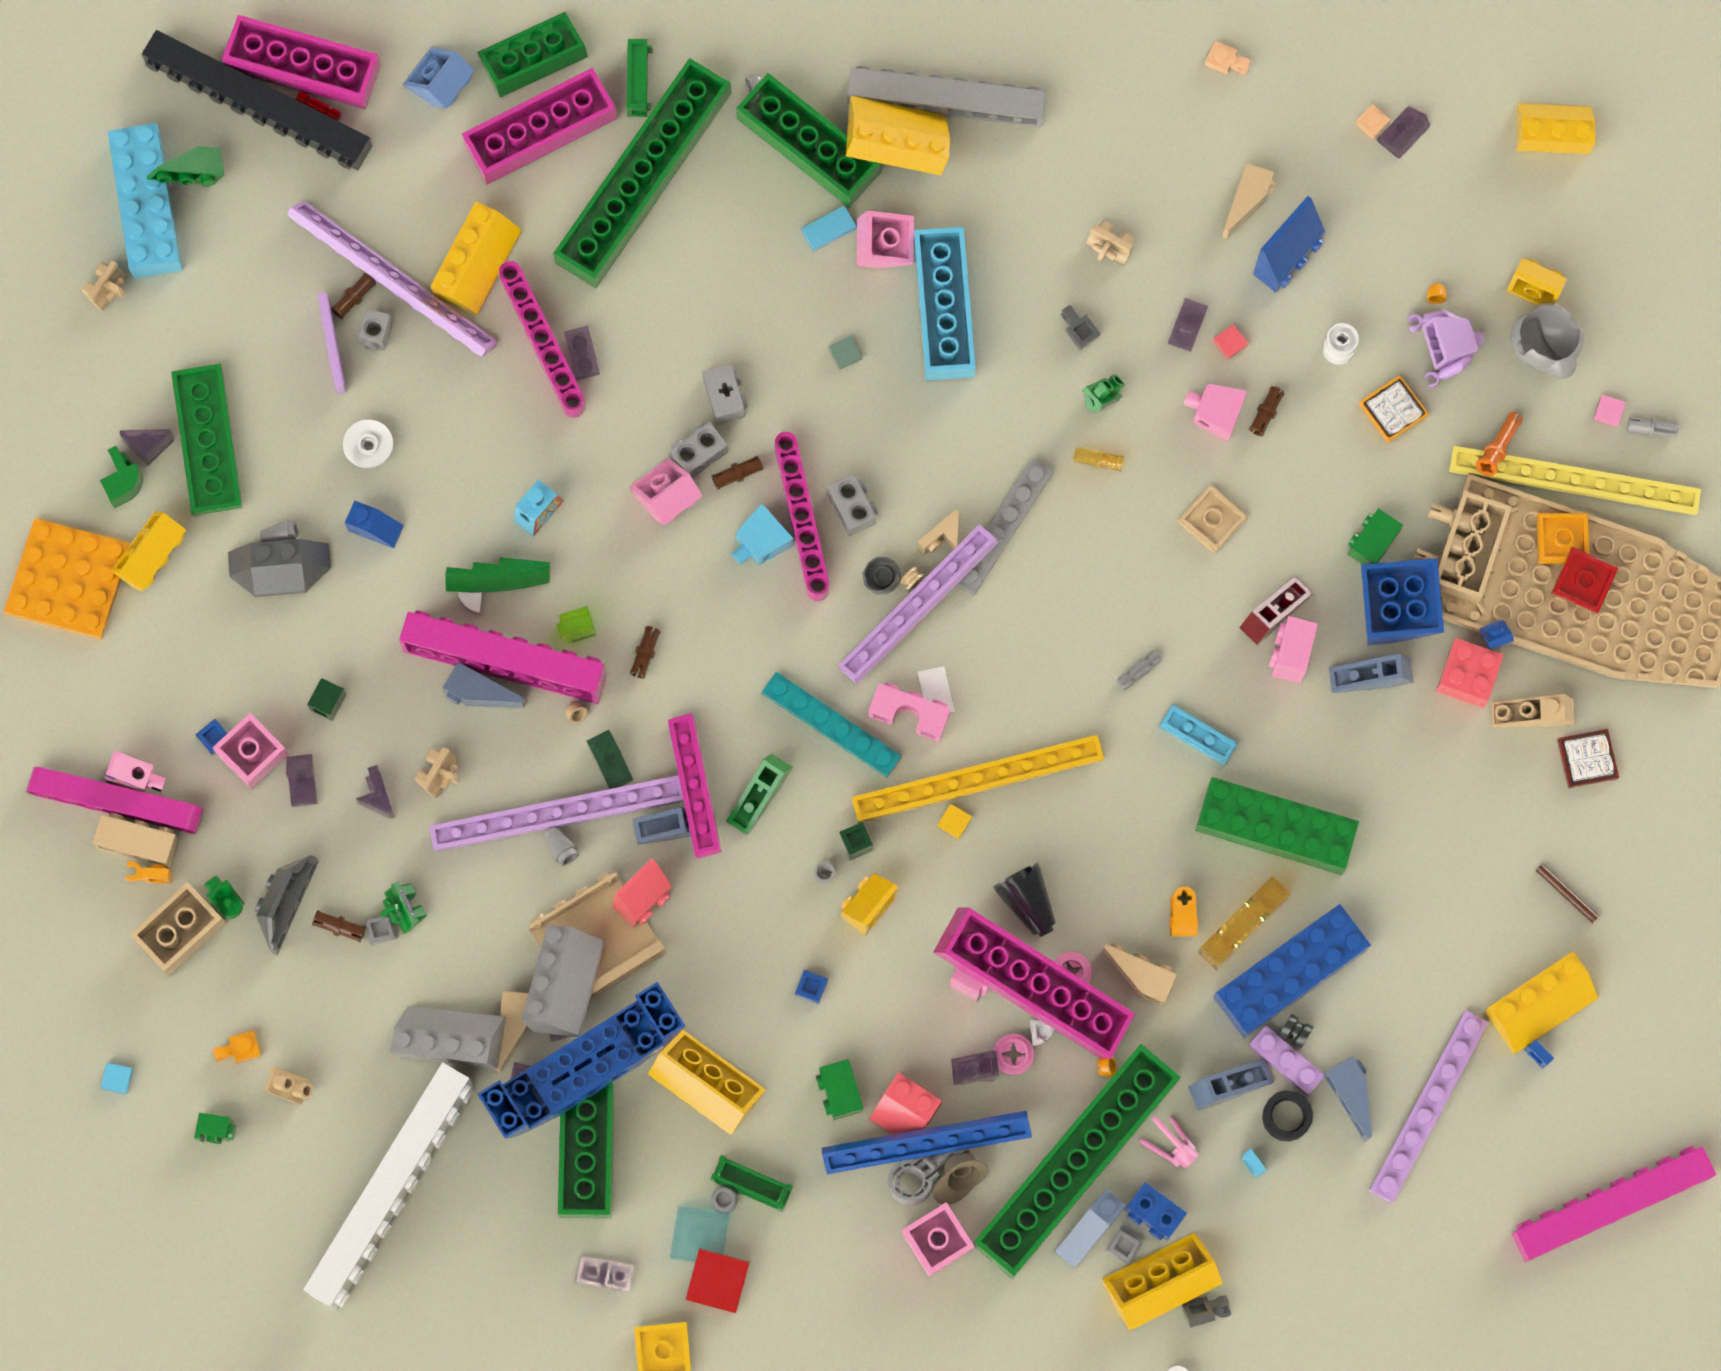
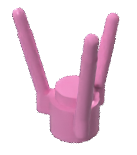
M1153 1117V1121L1176 1146L1172 1151L1175 1157L1142 1138L1139 1139V1142L1170 1161L1176 1168L1181 1165L1185 1169L1199 1155L1195 1151L1196 1147L1190 1142L1174 1117H1170V1121L1183 1140L1181 1143L1157 1117Z

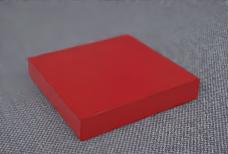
M1571 547L1551 594L1598 614L1619 567L1575 547Z
M699 1248L685 1300L736 1313L750 1261Z

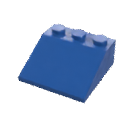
M1307 196L1260 249L1253 275L1274 292H1277L1280 287L1286 288L1293 279V272L1296 269L1302 270L1309 261L1308 255L1312 251L1316 253L1325 242L1322 240L1325 229L1312 198Z
M1437 558L1361 565L1367 645L1397 643L1444 633Z

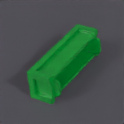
M628 39L627 117H647V111L652 110L651 103H647L648 53H653V48L647 44V39Z
M720 1155L719 1163L710 1178L714 1183L728 1187L737 1193L783 1212L793 1189V1185L781 1183L728 1160L723 1155Z

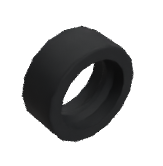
M1289 1090L1273 1095L1267 1101L1262 1115L1263 1124L1267 1132L1279 1141L1287 1142L1302 1137L1308 1131L1313 1119V1111L1309 1101L1298 1092ZM1292 1101L1301 1108L1303 1119L1297 1129L1283 1131L1275 1125L1272 1114L1275 1106L1280 1102Z

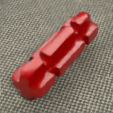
M300 92L295 99L337 121L341 118L339 110L335 108L330 109L329 105L314 97L310 98L304 92Z

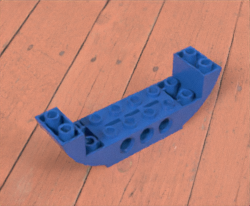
M658 982L635 995L636 1002L506 1083L502 1084L499 1080L477 1094L505 1139L526 1133L562 1115L642 1065L643 1062L665 1047L684 1029L685 1024Z

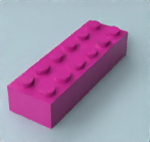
M237 15L222 57L224 64L247 76L362 109L367 107L381 67L378 54L241 15Z
M592 67L462 133L463 143L486 185L616 120V108Z

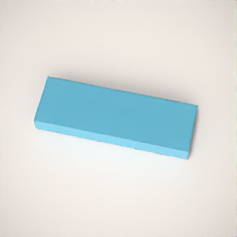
M1173 704L1159 725L1161 729L1224 766L1238 742Z

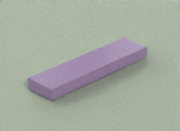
M326 292L319 293L317 296L334 386L337 394L346 393L347 389L330 300Z

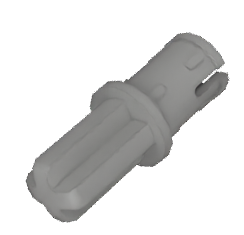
M1629 416L1627 432L1643 433L1649 435V437L1659 435L1675 438L1678 434V425L1655 421L1654 417L1652 419Z

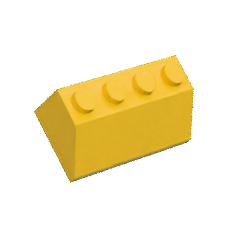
M475 201L431 284L433 295L478 316L499 276L501 264L507 261L522 230L498 211Z
M1572 951L1488 1007L1485 1014L1512 1053L1516 1054L1597 1000L1598 995L1588 971L1574 951Z
M684 1030L660 1052L648 1073L659 1084L669 1089L678 1098L684 1100L700 1114L709 1118L731 1135L743 1123L766 1091L761 1085Z
M1195 1232L1102 1278L1105 1288L1129 1331L1223 1284L1215 1261Z

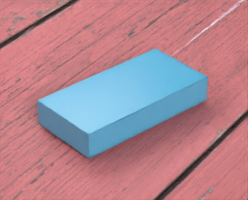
M842 206L801 228V231L814 252L855 230L856 224L846 207Z

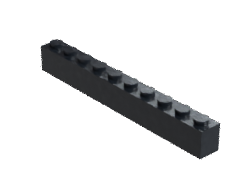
M155 30L141 53L145 65L152 71L158 72L160 70L166 73V76L176 83L184 82L192 91L199 94L203 92L209 95L212 101L231 106L230 108L237 114L243 115L245 113L251 116L252 120L261 126L267 124L273 127L277 134L284 137L288 135L294 138L295 142L306 148L310 146L316 149V152L322 157H332L338 160L337 162L346 169L352 167L359 170L372 148L370 137L158 30Z

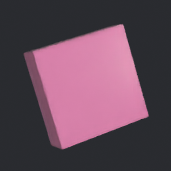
M1601 395L1593 420L1618 427L1626 402Z

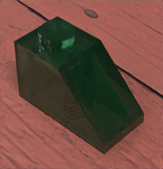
M610 730L586 741L587 747L609 789L621 787L633 781L632 775Z

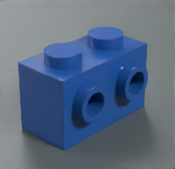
M1144 1182L1125 1209L1129 1213L1127 1217L1137 1225L1141 1223L1150 1228L1148 1232L1159 1241L1162 1239L1168 1241L1187 1214V1212L1146 1182Z

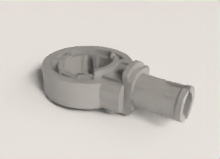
M954 1152L932 1155L924 1159L921 1157L898 1162L893 1166L888 1177V1189L891 1196L897 1202L908 1206L924 1202L932 1191V1185L940 1179L937 1171L945 1165V1162L950 1157L955 1155ZM898 1172L897 1178H896V1181H895V1185H893V1183H892L893 1178H894V1176L896 1175V1173ZM911 1173L922 1181L920 1189L914 1191V1197H911L910 1191H904L899 1185V1179L904 1174Z

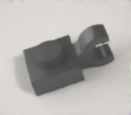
M1071 305L1062 310L1063 313L1060 315L1070 325L1065 331L1079 350L1100 337L1101 333L1087 315L1079 318Z
M1226 1295L1219 1296L1210 1301L1205 1296L1182 1304V1309L1190 1328L1215 1321V1315L1221 1318L1231 1315V1311L1227 1306L1230 1303Z

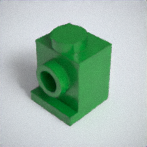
M199 1113L194 1139L198 1142H203L205 1137L207 1138L206 1142L222 1144V1140H234L236 1125L233 1124V1120L230 1117Z

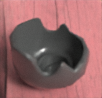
M876 557L871 560L862 573L864 585L868 590L877 595H887L895 591L901 580L899 566L888 557Z

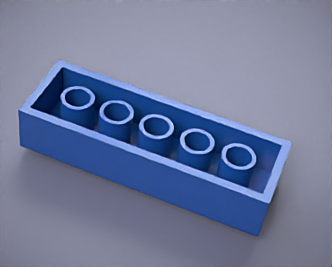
M1339 904L1215 993L1213 998L1245 1039L1365 953L1371 944L1341 904Z

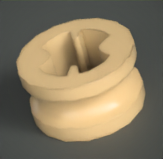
M916 567L910 569L900 581L901 585L905 584L907 586L906 590L908 592L913 590L924 578V574H919Z

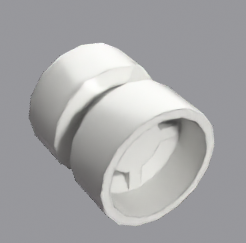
M1346 323L1335 324L1330 328L1323 344V353L1328 361L1341 365L1352 359L1359 342V336L1355 328Z

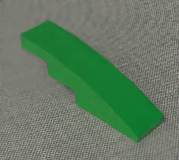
M500 557L499 564L473 562L472 569L447 567L445 573L446 591L468 593L501 592L550 583V562Z

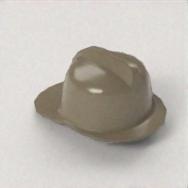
M969 1150L953 1155L945 1162L944 1175L934 1186V1199L940 1204L946 1202L947 1204H953L960 1201L986 1177L988 1173L987 1166L983 1162L976 1160Z

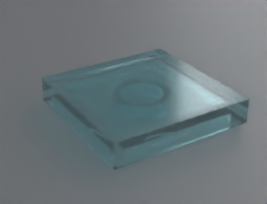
M678 1206L670 1259L695 1262L699 1248L724 1254L730 1214Z

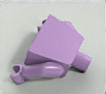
M1447 310L1424 314L1422 318L1417 314H1412L1408 318V323L1418 322L1417 325L1409 327L1410 332L1416 333L1423 328L1435 370H1440L1438 373L1428 372L1425 375L1424 380L1429 377L1436 379L1435 383L1428 386L1430 389L1437 387L1439 380L1443 378L1446 380L1461 373L1471 363L1472 356L1478 352V346L1484 343L1482 331H1473L1471 323L1467 318H1459Z

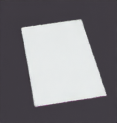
M945 667L918 671L923 699L931 702L933 700L942 701L951 709L950 713L955 712Z

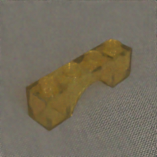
M1272 876L1200 947L1198 953L1217 971L1241 944L1288 900L1290 893Z

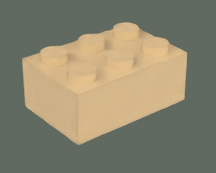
M186 882L137 927L130 936L170 976L226 923L203 897Z

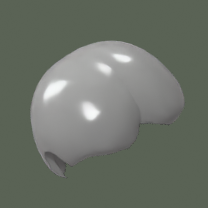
M1544 302L1537 305L1531 313L1523 314L1516 319L1511 330V342L1516 356L1524 364L1541 372H1549L1558 379H1565L1575 372L1576 358L1583 346L1584 333L1581 327L1577 326L1574 316L1567 309L1556 303Z

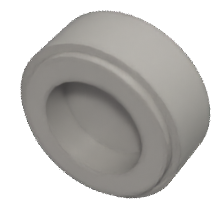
M728 1187L717 1188L711 1196L713 1209L721 1214H727L734 1210L737 1204L735 1192Z

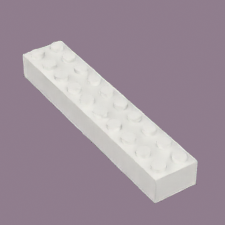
M442 1062L303 1290L334 1310L346 1304L350 1297L348 1290L353 1283L357 1285L362 1278L364 1271L361 1269L366 1261L371 1262L376 1255L378 1248L375 1246L380 1238L385 1239L390 1232L392 1225L389 1223L394 1215L398 1217L406 1204L403 1200L408 1192L412 1194L419 1184L417 1177L422 1170L426 1171L433 1161L431 1154L435 1148H441L447 1137L444 1134L449 1125L452 1127L455 1125L461 1114L458 1112L463 1103L467 1104L471 1099L474 1090H472L473 1084L470 1078Z

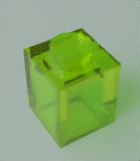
M588 606L558 615L560 623H557L556 627L560 638L565 637L567 644L596 636Z

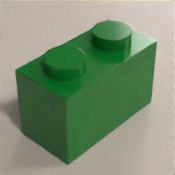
M1378 508L1374 515L1369 513L1361 524L1365 527L1361 534L1355 533L1348 543L1351 548L1347 555L1362 565L1379 563L1403 527V524Z
M849 1059L819 1067L820 1075L815 1077L819 1090H825L827 1099L823 1100L826 1115L832 1114L834 1121L862 1113L864 1108Z

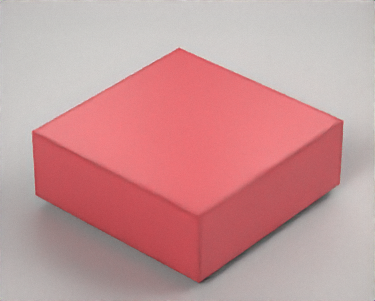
M1231 325L1213 339V342L1228 360L1248 346V342L1234 325Z

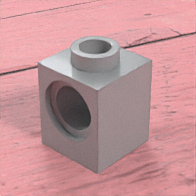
M365 310L358 335L360 344L364 348L372 351H377L378 349L385 350L392 326L390 314ZM373 328H379L381 330L380 333L375 336L368 334L369 331Z

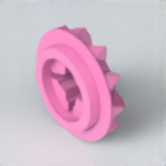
M1066 952L1054 960L1055 963L1066 970V963L1072 969L1081 968L1076 973V976L1089 984L1092 977V968L1085 956L1077 952Z
M1019 1034L1003 1036L996 1042L993 1049L995 1066L1003 1073L1013 1076L1024 1073L1030 1068L1034 1060L1032 1044L1028 1039ZM1012 1044L1016 1048V1053L1025 1054L1016 1058L1015 1065H1012L1010 1057L1002 1056L1010 1053Z

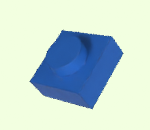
M1504 620L1493 622L1480 628L1481 636L1490 650L1514 641L1512 632Z

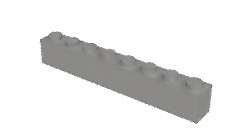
M858 66L857 68H851L847 104H849L850 96L852 95L945 114L951 117L1041 127L1046 91H1042L1037 87H1027L1025 89L1017 88L1013 84L992 85L988 81L976 83L968 82L964 78L951 80L944 79L939 75L926 77L919 76V74L914 72L901 74L895 73L890 69L876 71L865 66Z

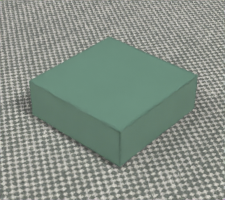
M851 336L828 347L839 370L862 360V356Z

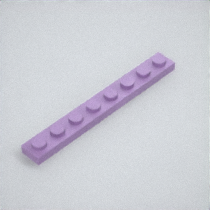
M979 524L838 665V668L857 685L998 544L997 539Z
M1467 1010L1464 1011L1369 1190L1370 1192L1391 1204L1394 1202L1489 1022Z

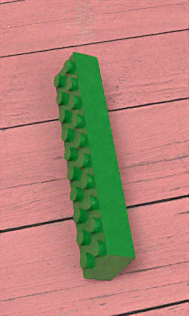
M691 58L687 60L554 251L555 264L594 288L598 287L731 95V83Z
M1140 1044L973 1242L974 1247L1013 1279L1179 1082L1181 1076Z

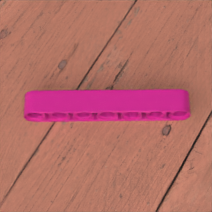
M506 261L499 268L501 284L563 411L569 417H579L585 411L583 394L520 266L514 261ZM508 272L517 273L513 279L504 277ZM519 293L527 294L524 300L515 299V296ZM530 314H535L538 316V318L532 322L525 320V318ZM541 335L548 337V340L544 343L536 341L537 337ZM549 357H557L559 359L555 364H548L546 362ZM560 378H567L569 380L568 384L564 386L558 385L557 381ZM573 399L580 402L576 407H569L567 405Z
M781 432L775 438V454L806 592L811 600L822 601L829 594V580L797 439L792 433ZM783 442H789L792 444V447L788 450H783L779 445ZM789 465H794L798 468L795 473H787L784 469ZM800 489L803 491V494L799 497H794L790 494V491ZM799 512H804L809 517L804 521H800L795 518V515ZM804 536H811L814 539L811 544H803L800 540ZM810 559H815L819 562V565L816 568H809L806 562ZM815 583H821L825 588L821 592H815L811 589V586Z
M33 767L26 790L27 793L38 797L108 814L115 813L128 819L140 820L190 834H196L203 808L190 803L42 767Z

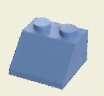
M431 47L403 85L433 106L447 109L448 106L454 103L459 91L469 83L470 77L475 70L457 52Z

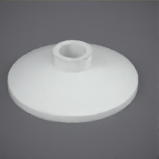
M362 420L353 424L345 433L343 450L348 460L354 465L361 468H374L383 464L391 455L393 438L388 428L382 423L375 420ZM371 443L374 446L371 450H366L364 448L365 445Z

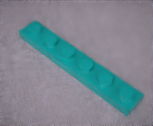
M775 672L762 691V695L886 778H888L901 759L900 754L778 672Z

